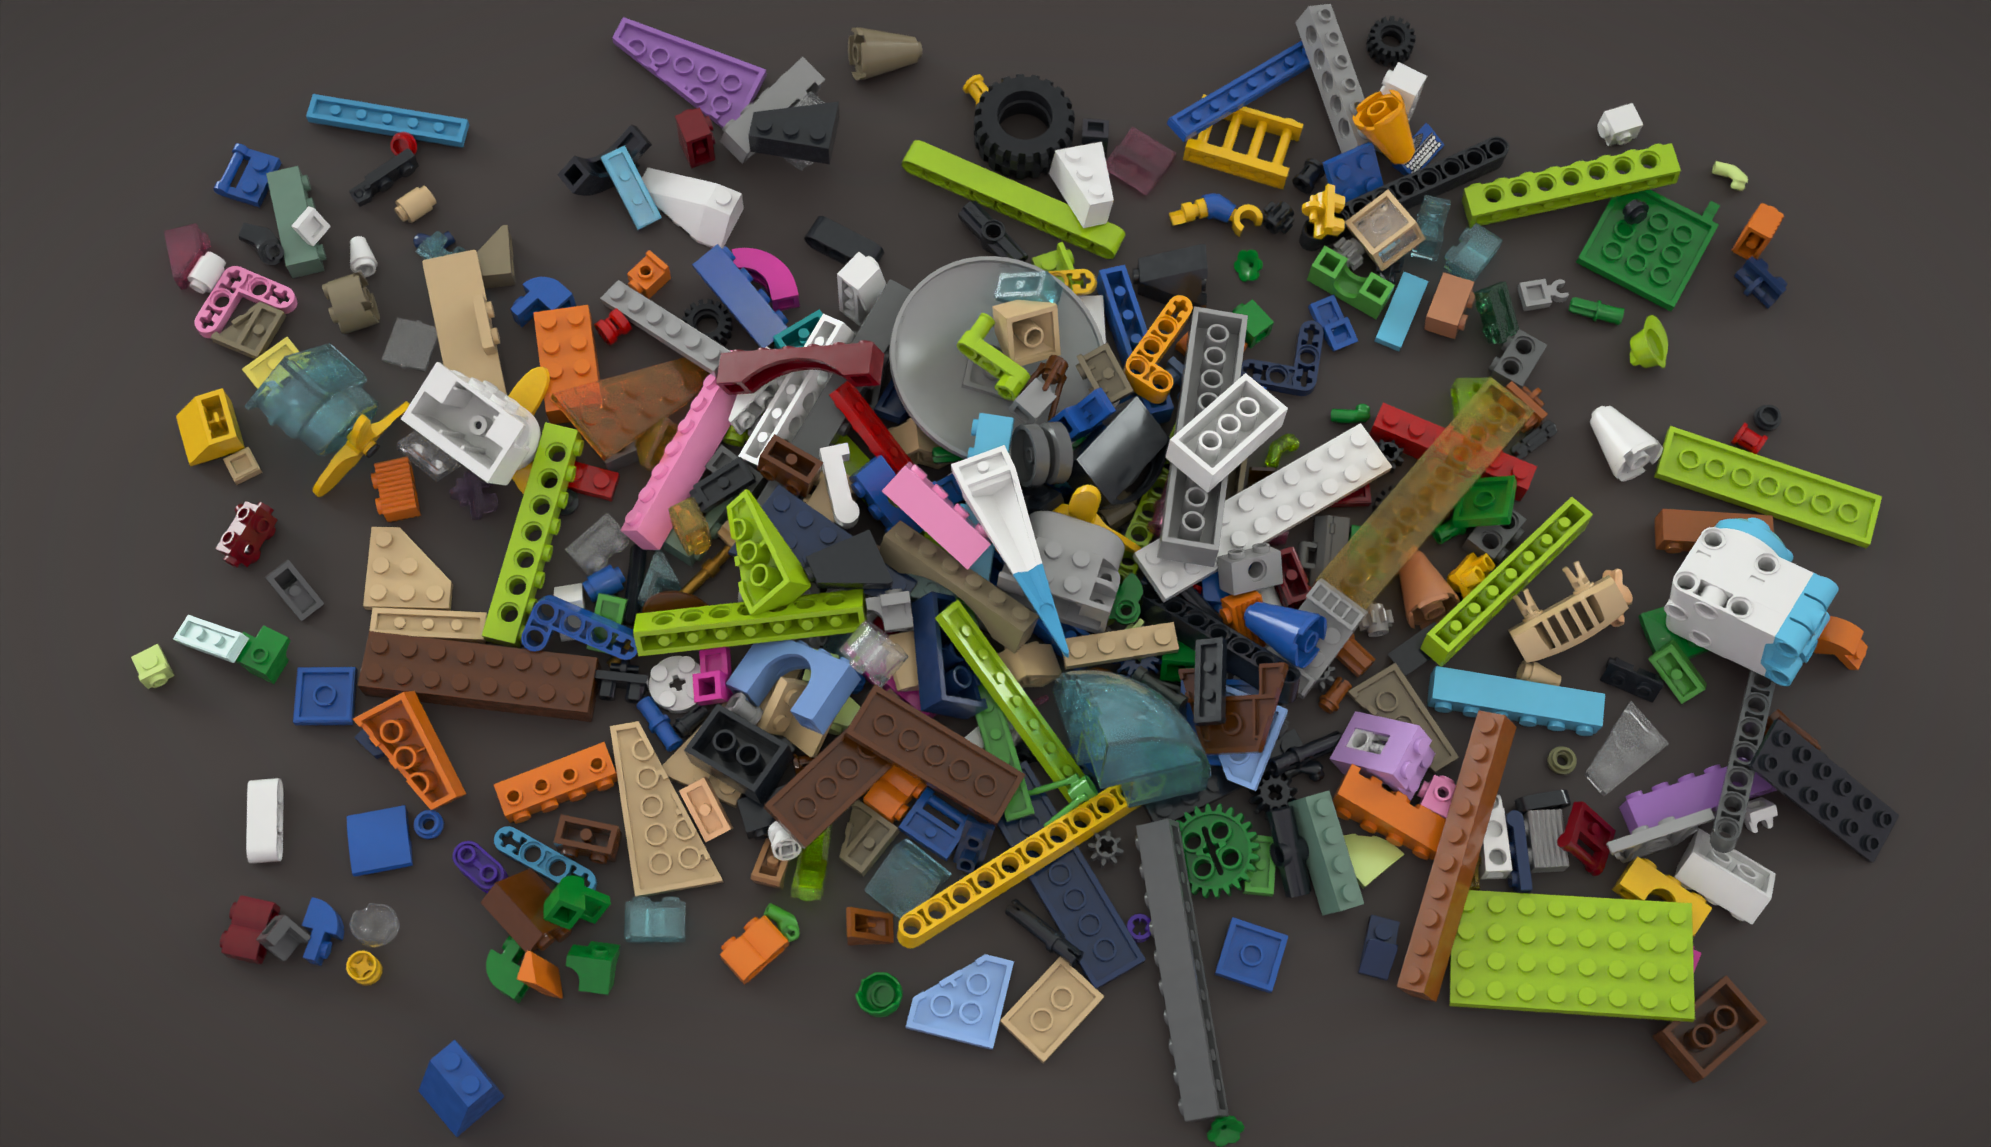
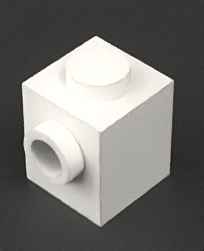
M1633 103L1604 111L1598 123V132L1605 139L1608 146L1614 144L1623 145L1637 137L1643 123Z

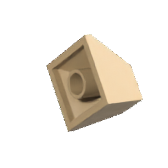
M1017 299L992 306L993 319L995 320L994 332L1003 354L1020 366L1048 359L1051 355H1061L1058 308L1056 303Z

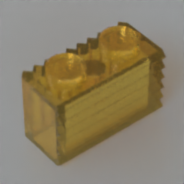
M690 497L671 506L668 510L672 526L687 555H699L706 552L712 544L708 522L703 517V512L698 507L695 498Z

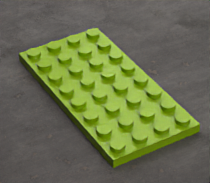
M1469 890L1450 954L1449 1006L1693 1022L1695 1019L1692 903Z

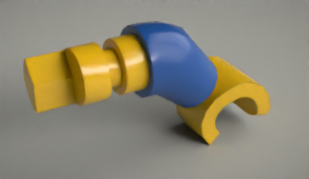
M1216 193L1202 195L1201 199L1195 200V204L1191 202L1181 204V210L1169 213L1173 226L1194 221L1197 216L1199 219L1206 217L1208 220L1216 219L1225 223L1231 221L1232 230L1238 237H1240L1244 228L1240 222L1241 219H1250L1254 226H1261L1263 221V215L1256 206L1248 204L1236 209L1237 205L1221 194Z

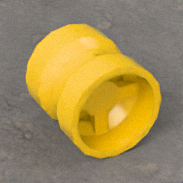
M357 951L348 958L346 963L348 975L359 984L364 986L372 985L380 979L382 975L381 962L370 952Z

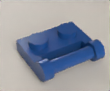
M236 143L232 150L233 156L221 180L216 182L213 190L221 196L260 208L269 190L266 173L279 170L281 161L278 157L261 153ZM243 159L248 160L249 162L237 187H230Z
M927 787L898 829L947 862L959 844L967 817L973 816L970 814L964 815L934 795L935 791ZM929 804L959 824L957 830H954L925 811V806Z

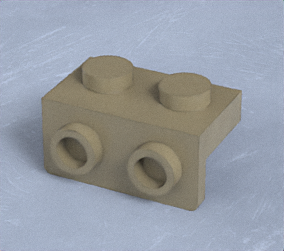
M1108 343L1085 355L1079 354L1076 356L1080 363L1075 366L1083 380L1088 378L1093 386L1088 389L1090 393L1095 389L1102 388L1112 404L1134 393Z

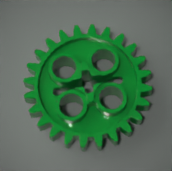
M1206 804L1205 812H1201L1196 806L1193 817L1185 812L1184 815L1187 821L1185 823L1179 820L1176 821L1179 822L1189 884L1190 886L1192 885L1191 893L1196 895L1201 889L1203 897L1207 899L1210 891H1212L1216 899H1219L1222 890L1228 896H1231V887L1233 886L1241 891L1242 888L1239 882L1244 880L1250 883L1251 881L1247 872H1257V869L1251 863L1260 861V857L1254 854L1253 851H1257L1261 847L1258 843L1252 842L1258 835L1256 832L1248 833L1252 828L1251 822L1242 824L1244 820L1242 813L1234 818V809L1232 807L1226 813H1223L1221 804H1218L1216 811H1212L1211 806ZM1224 826L1229 829L1226 837L1222 839L1214 837L1217 828ZM1203 828L1208 829L1210 839L1217 849L1216 855L1223 869L1222 875L1218 874L1216 864L1209 854L1210 848L1202 832ZM1200 837L1201 844L1198 848L1189 849L1187 847L1188 841L1191 838ZM1228 854H1238L1239 859L1235 865H1225L1224 860ZM1210 864L1211 871L1208 875L1199 876L1197 874L1200 865Z

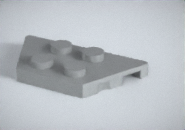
M1710 808L1678 819L1671 816L1659 821L1657 826L1651 828L1648 825L1638 827L1631 832V835L1607 842L1606 844L1611 855H1615L1622 863L1632 861L1637 856L1641 858L1676 846L1685 838L1699 830L1698 825L1712 822L1715 817Z

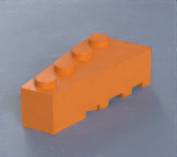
M415 691L403 692L353 718L355 723L362 727L370 736L369 739L373 744L379 747L389 758L388 761L391 765L398 769L407 779L406 782L430 810L441 808L466 795Z
M1351 764L1332 799L1337 817L1343 820L1351 819L1359 823L1363 830L1369 833L1377 832L1385 836L1389 843L1399 847L1403 845L1413 850L1412 853L1421 859L1434 860L1446 819L1421 804H1416L1415 807L1410 805L1411 801L1407 798L1408 796L1399 791L1389 792L1385 790L1382 786L1383 781L1374 776H1371L1370 779L1363 777L1359 774L1361 768Z

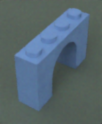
M782 640L753 644L725 684L733 694L743 692L747 701L753 706L759 707L780 677L797 669L811 670L810 681L790 712L801 726L824 735L861 678L854 670L855 665L844 657L840 659L835 658L821 648L817 651L801 640L796 642Z

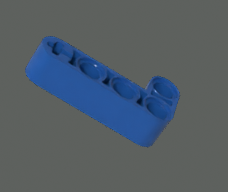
M552 595L544 596L535 604L521 637L524 647L534 652L543 649L552 638L554 631H557L620 659L628 660L637 654L633 629ZM549 604L552 606L554 616L544 615L541 611V605ZM568 616H577L581 621V627L574 628L570 626L567 620ZM603 627L606 629L608 637L606 639H599L594 633V628ZM531 630L540 631L543 635V642L532 640L530 636ZM615 633L618 634L617 638L615 639V643L611 644L610 642L615 636ZM626 639L631 640L629 650L624 648V641Z

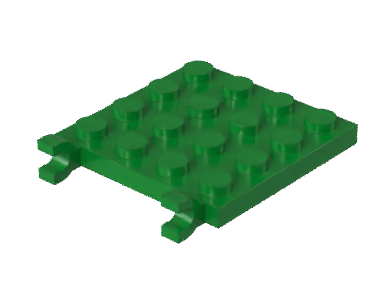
M1650 189L1612 197L1576 263L1671 312L1719 225L1712 220L1720 205L1710 201L1701 216ZM1635 199L1646 202L1649 206L1647 217L1641 223L1627 224L1622 213L1624 207Z

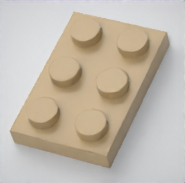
M1059 957L1000 1020V1023L1044 1064L1104 999V996L1078 971Z

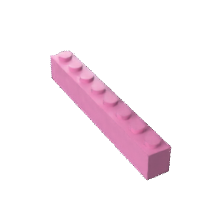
M712 374L708 375L704 380L703 388L692 401L691 408L685 419L679 423L677 433L666 446L665 453L659 464L652 470L651 478L638 495L639 499L625 517V523L620 531L643 550L661 549L682 512L679 503L691 496L689 492L694 488L693 485L699 482L706 469V464L716 452L731 425L728 419L737 395H728L716 384L717 377Z

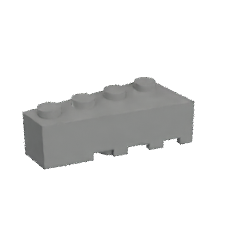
M802 57L777 82L764 90L756 102L748 104L736 121L731 119L722 128L724 133L720 142L743 164L755 153L750 152L748 137L753 112L810 105L815 100L825 78Z

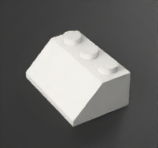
M1699 828L1677 865L1675 878L1681 882L1684 888L1695 890L1703 895L1709 903L1720 905L1730 911L1731 915L1740 921L1745 920L1752 925L1772 898L1776 874L1735 849L1728 853L1716 851L1710 844V834Z

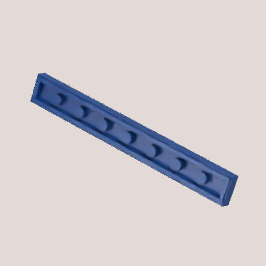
M1302 41L1168 119L1167 125L1185 142L1310 68L1311 65Z

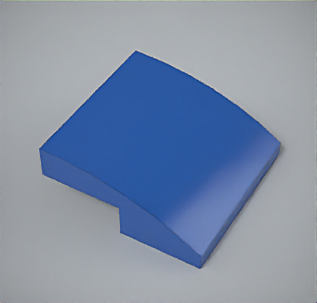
M405 805L347 816L349 854L354 877L413 866L408 811Z

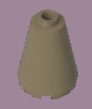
M861 27L851 29L854 35H849L848 56L849 64L855 65L856 72H852L855 80H865L916 64L918 59L922 57V45L920 42H917L915 37Z

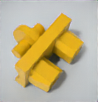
M1327 184L1323 192L1310 196V201L1302 205V213L1309 216V221L1314 223V238L1321 240L1327 234L1338 236L1344 231L1345 221L1334 217V212L1340 213L1344 209L1345 197L1335 193L1334 185Z
M1472 552L1463 559L1456 569L1448 574L1447 583L1454 591L1461 593L1464 599L1496 566L1487 553L1477 557Z

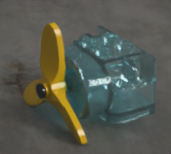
M330 343L284 356L244 406L247 410L258 407L268 417L269 424L272 426L278 425L293 439L299 438L318 456H326L338 451L313 487L312 491L317 497L325 495L335 487L349 470L358 463L363 455H366L368 458L372 457L380 448V445L375 441L410 405L406 401L379 422L371 424V420L378 411L379 404L377 400L362 388L367 382L366 376Z

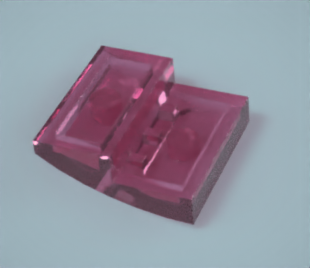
M1132 126L1120 146L1117 145L1107 159L1106 165L1108 172L1147 195L1158 183L1177 155L1169 148Z

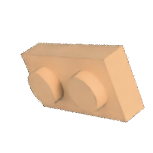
M707 776L679 790L705 842L733 829Z

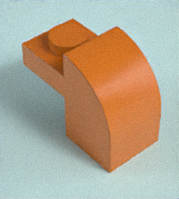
M1830 616L1829 622L1818 638L1814 653L1834 654L1849 670H1859L1868 646L1861 639L1864 631L1847 620Z

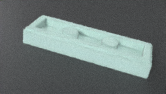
M190 615L186 617L173 638L179 644L232 663L236 661L249 640L242 633Z

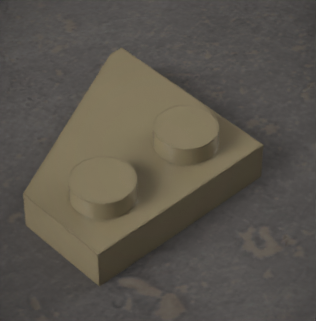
M258 302L246 314L239 315L232 320L230 327L221 333L216 331L210 338L214 343L256 359L266 352L287 316L284 311Z

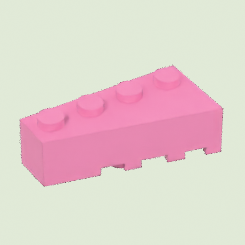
M909 461L882 492L968 570L991 545L990 538L980 523L975 525L968 518L970 514L958 503L954 505L947 498L949 495L938 484L934 485L926 478L927 474L921 468Z

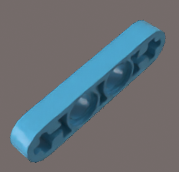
M502 827L496 832L494 844L505 856L527 868H532L536 873L557 885L564 877L571 876L572 870L575 868L574 875L582 878L588 876L587 880L590 883L588 888L596 890V877L593 872L566 856H562L559 852L513 827ZM513 834V840L521 845L518 855H515L518 850L513 845L507 844L506 847H503L504 843L501 839L504 836L510 837ZM532 847L541 850V856L535 862H529L525 859L526 851ZM556 861H562L566 864V870L560 876H554L550 873V867Z

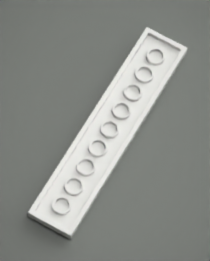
M1361 423L1225 500L1217 557L1228 554V551L1232 549L1247 550L1251 549L1254 544L1271 541L1388 473L1392 468L1391 464ZM1160 538L1133 554L1134 560L1163 603L1218 571L1217 558L1214 567L1157 558Z

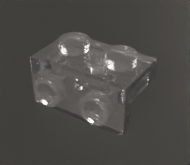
M416 430L397 442L396 449L405 457L408 456L412 463L436 482L461 465L460 462Z
M606 513L565 550L588 575H591L594 571L597 572L604 568L608 563V559L614 553L622 552L628 546L630 538L620 531L622 527Z

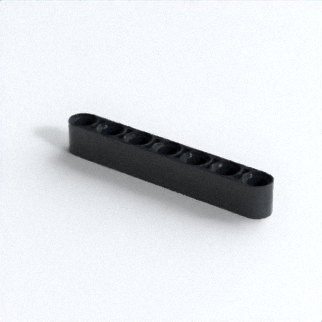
M1151 583L1142 586L1143 595L1139 601L1140 617L1152 625L1174 622L1177 640L1194 651L1196 640L1223 637L1227 640L1226 670L1258 690L1259 664L1287 663L1288 671L1278 702L1288 704L1297 699L1301 673L1295 666L1176 595L1163 603Z

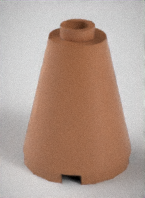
M1411 549L1401 554L1397 566L1406 618L1409 625L1414 629V625H1420L1421 629H1424L1434 621L1438 624L1461 602L1459 596L1422 551Z

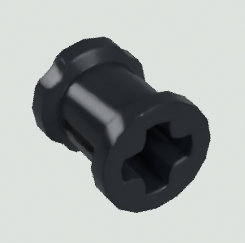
M1308 158L1304 162L1302 171L1292 179L1293 185L1301 192L1310 194L1314 189L1316 181L1325 175L1323 165L1313 158Z

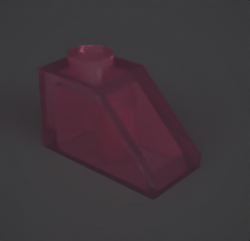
M197 223L164 231L173 278L181 290L187 289L190 285L187 279L188 275L200 256H204L207 248H211L207 233H202Z

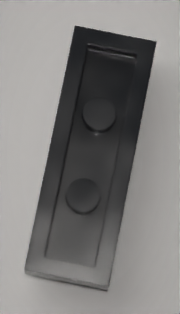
M1223 637L1196 640L1194 724L1198 727L1225 724L1227 640Z

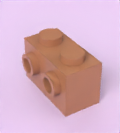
M1443 272L1426 316L1424 330L1455 339L1458 330L1463 331L1468 320V315H1465L1466 309H1472L1477 293L1473 292L1474 281Z

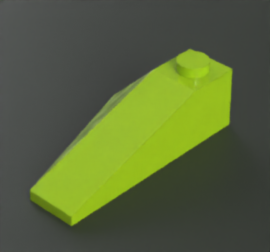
M745 489L726 507L731 539L735 540L737 556L734 557L735 566H738L740 569L741 581L738 582L739 592L750 615L755 616L794 602L811 587V584L797 557L752 493Z

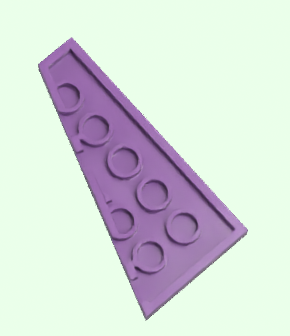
M624 17L612 37L613 43L694 107H700L702 113L706 116L708 115L721 128L731 119L736 121L741 116L742 110L748 104H753L767 75L766 69Z

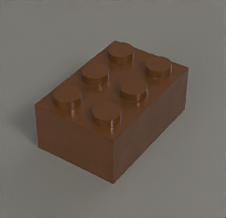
M1727 975L1715 981L1694 999L1695 1019L1693 1022L1669 1021L1652 1036L1692 1083L1704 1079L1768 1022Z

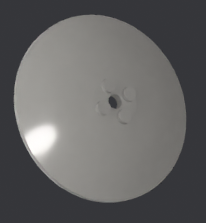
M979 256L945 265L929 274L910 292L902 304L893 325L889 360L894 386L900 401L915 424L930 439L945 450L963 459H967L969 447H974L976 436H971L973 419H979V413L1014 418L1013 433L1017 426L1023 424L1008 410L1014 401L1004 399L994 388L999 379L968 359L956 346L965 331L971 329L981 313L988 314L993 318L992 306L1017 299L1057 304L1061 355L1059 356L1067 361L1069 367L1065 373L1067 379L1062 388L1055 416L1063 409L1078 404L1090 394L1088 389L1093 387L1088 378L1082 379L1075 365L1080 363L1076 357L1077 355H1085L1104 344L1095 320L1081 299L1061 280L1049 272L1024 261L1007 257ZM993 326L984 338V341L1003 353ZM1048 359L1022 367L1031 376L1037 370L1041 362L1046 363ZM1041 374L1037 379H1038L1040 382H1044V383H1045V381L1042 379V374ZM1057 383L1055 385H1050L1054 394ZM1051 405L1033 424L1040 426L1042 423L1047 422Z

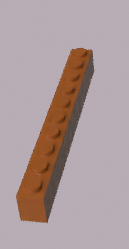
M1478 710L1397 983V987L1409 996L1437 1002L1516 731V726L1506 715Z

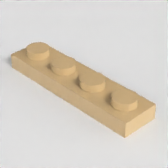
M372 607L369 631L460 642L485 643L486 640L481 635L488 614L487 612Z
M1174 622L1066 638L1069 657L1067 658L1063 654L1065 669L1067 670L1177 653L1179 646Z

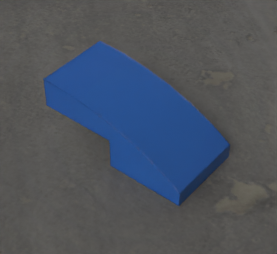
M1334 295L1308 306L1314 321L1322 325L1324 331L1323 338L1333 352L1358 342L1349 318H1344Z

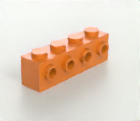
M602 742L493 785L508 822L522 823L529 820L534 813L553 811L559 807L560 803L568 800L570 802L579 801L587 796L586 793L596 789L598 791L607 790L614 786V782H617L618 778L606 744Z

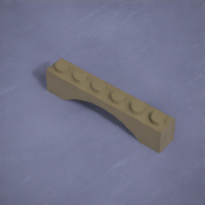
M901 520L884 535L879 551L884 562L899 573L925 577L953 592L976 613L990 636L1013 653H1016L1031 638L1039 616L972 569L969 568L967 570L952 555Z

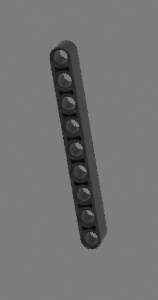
M1491 137L1345 202L1344 209L1340 213L1334 212V217L1347 221L1355 215L1354 212H1359L1387 190L1408 210L1497 170L1502 166L1507 156L1509 144L1502 137ZM1308 219L1303 225L1299 243L1307 251H1316L1340 240L1342 237L1345 238L1352 234L1345 224L1344 231L1338 236L1327 234L1321 240L1316 239L1308 234L1310 232L1314 233V223Z

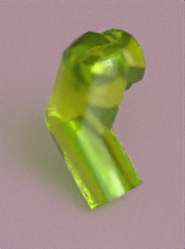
M1284 434L1272 441L1265 465L1278 468L1282 453L1286 450L1290 452L1296 451L1300 446L1299 439L1294 434Z

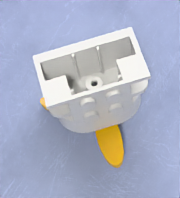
M436 362L401 420L487 483L508 485L510 480L513 479L519 490L524 494L541 438L540 427L534 414L544 399L550 382V374L545 367L531 369L507 396L486 380L481 382L473 377L468 378L463 373L449 370L440 362Z

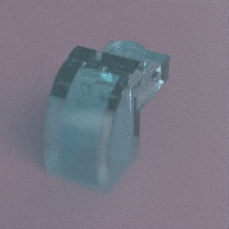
M1424 195L1415 221L1421 229L1425 240L1411 250L1412 257L1437 262L1444 239L1443 228L1451 206L1450 200Z

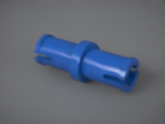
M647 696L640 700L636 708L649 723L648 728L651 733H656L667 752L674 751L680 747L683 740L671 726L669 716L661 712L652 696Z

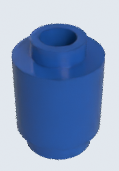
M610 564L586 577L587 580L582 582V585L593 603L597 601L598 593L614 595L623 590L622 583L626 582V579L619 567L613 569Z

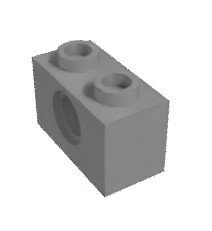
M1257 543L1247 550L1232 549L1228 551V554L1217 557L1219 587L1231 595L1283 584L1281 551L1270 547L1268 543Z

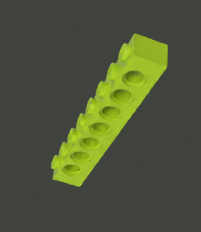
M1672 143L1666 145L1655 144L1643 150L1631 149L1620 155H1604L1597 160L1577 161L1569 166L1560 168L1553 166L1545 171L1537 173L1526 172L1518 177L1509 179L1503 177L1491 183H1475L1464 188L1462 204L1469 227L1473 228L1676 184L1681 169ZM1643 165H1649L1652 168L1648 169L1645 168ZM1621 170L1626 172L1627 174H1620L1617 171ZM1591 176H1597L1600 180H1595ZM1565 182H1572L1575 185H1567ZM1540 187H1545V188H1547L1549 191H1542V190H1540L1539 188H1540ZM1513 193H1520L1523 196L1517 197ZM1493 198L1497 202H1489L1487 199Z
M545 422L481 635L487 642L512 648L521 647L522 633L532 609L537 603V599H535L537 589H541L544 584L545 572H543L545 562H549L552 557V538L560 530L561 519L558 518L561 508L565 509L568 502L569 493L566 492L569 482L572 483L576 475L575 460L577 456H581L584 448V440H582L579 431L576 429ZM556 453H565L563 460L559 462L552 461ZM548 479H558L557 484L554 487H544L545 482ZM543 504L550 505L547 513L543 515L537 514L539 506ZM533 531H542V535L537 541H529V536ZM527 557L534 558V562L530 567H521L523 559ZM526 584V589L522 594H513V589L516 585ZM509 611H518V616L514 621H505V616Z
M1573 497L1568 499L1427 633L1420 649L1442 667L1512 600L1513 595L1520 593L1585 530L1593 514Z
M862 588L801 595L790 604L755 616L750 615L744 602L636 614L633 635L638 656L862 632L867 631V607Z

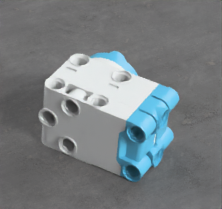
M1752 517L1748 519H1725L1701 533L1674 575L1670 599L1664 606V610L1667 613L1666 627L1672 633L1767 677L1778 685L1790 686L1803 663H1807L1817 646L1818 638L1830 620V615L1826 610L1839 591V588L1829 578L1819 576L1791 563L1794 559L1793 554L1764 521Z

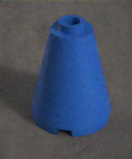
M1256 602L1248 606L1244 613L1245 626L1295 667L1305 668L1320 650V648L1316 647L1319 638L1324 640L1326 636V618L1318 613L1263 602Z

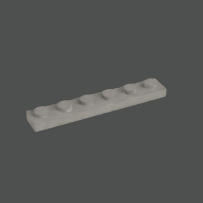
M619 280L600 298L603 305L612 311L617 308L628 321L715 377L718 374L721 353L731 352Z

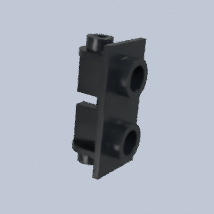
M1609 657L1605 666L1606 670L1600 678L1602 682L1652 703L1664 686V683H1662L1663 679L1659 678V674L1651 673L1642 668H1639L1637 672L1633 671L1634 665L1620 660L1618 657H1615V659Z

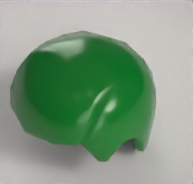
M875 972L861 980L855 997L864 1012L872 1017L884 1018L892 1015L900 1006L903 989L898 979L887 972Z

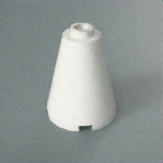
M1612 406L1598 407L1592 413L1590 425L1613 475L1617 479L1619 478L1620 481H1628L1641 475L1646 471L1643 467L1649 461L1653 465L1662 454L1663 447L1658 440Z

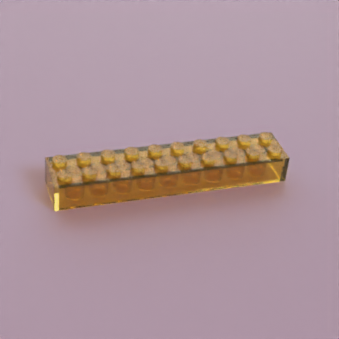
M1490 376L1315 579L1313 586L1322 578L1367 611L1527 424L1535 411Z

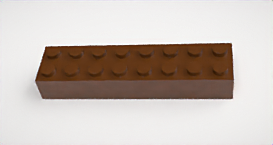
M369 631L358 687L365 696L391 699L403 692L415 691L419 701L424 703L592 722L598 691L595 674L596 670H601V665L597 657L546 651L534 652L528 649Z

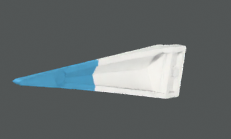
M1005 445L951 464L952 473L966 503L1060 650L1068 658V646L1042 564L1016 468Z

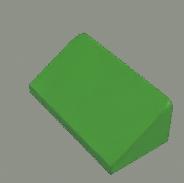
M1674 639L1648 658L1681 704L1706 690L1705 680Z

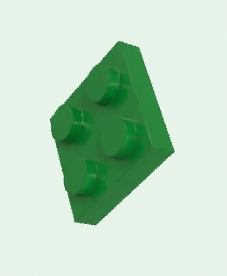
M1515 475L1460 479L1453 515L1455 528L1510 524L1517 487Z

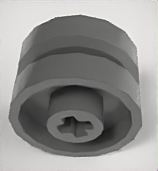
M1044 422L1040 426L1033 423L1021 424L1015 428L1011 440V459L1022 486L1034 487L1041 486L1043 483L1054 485L1063 484L1068 481L1073 466V448L1069 433L1061 422Z

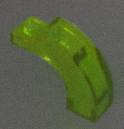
M832 825L805 850L801 849L797 859L791 897L800 898L804 901L821 900L827 876Z

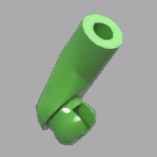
M770 903L764 915L777 923L779 931L789 942L797 940L800 931L795 916Z

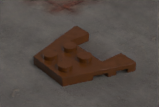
M1287 663L1259 664V694L1226 696L1225 724L1200 727L1195 725L1203 754L1263 753L1288 671ZM1195 668L1178 669L1180 680H1183L1186 689L1185 696L1189 698L1187 703L1190 704L1194 715Z

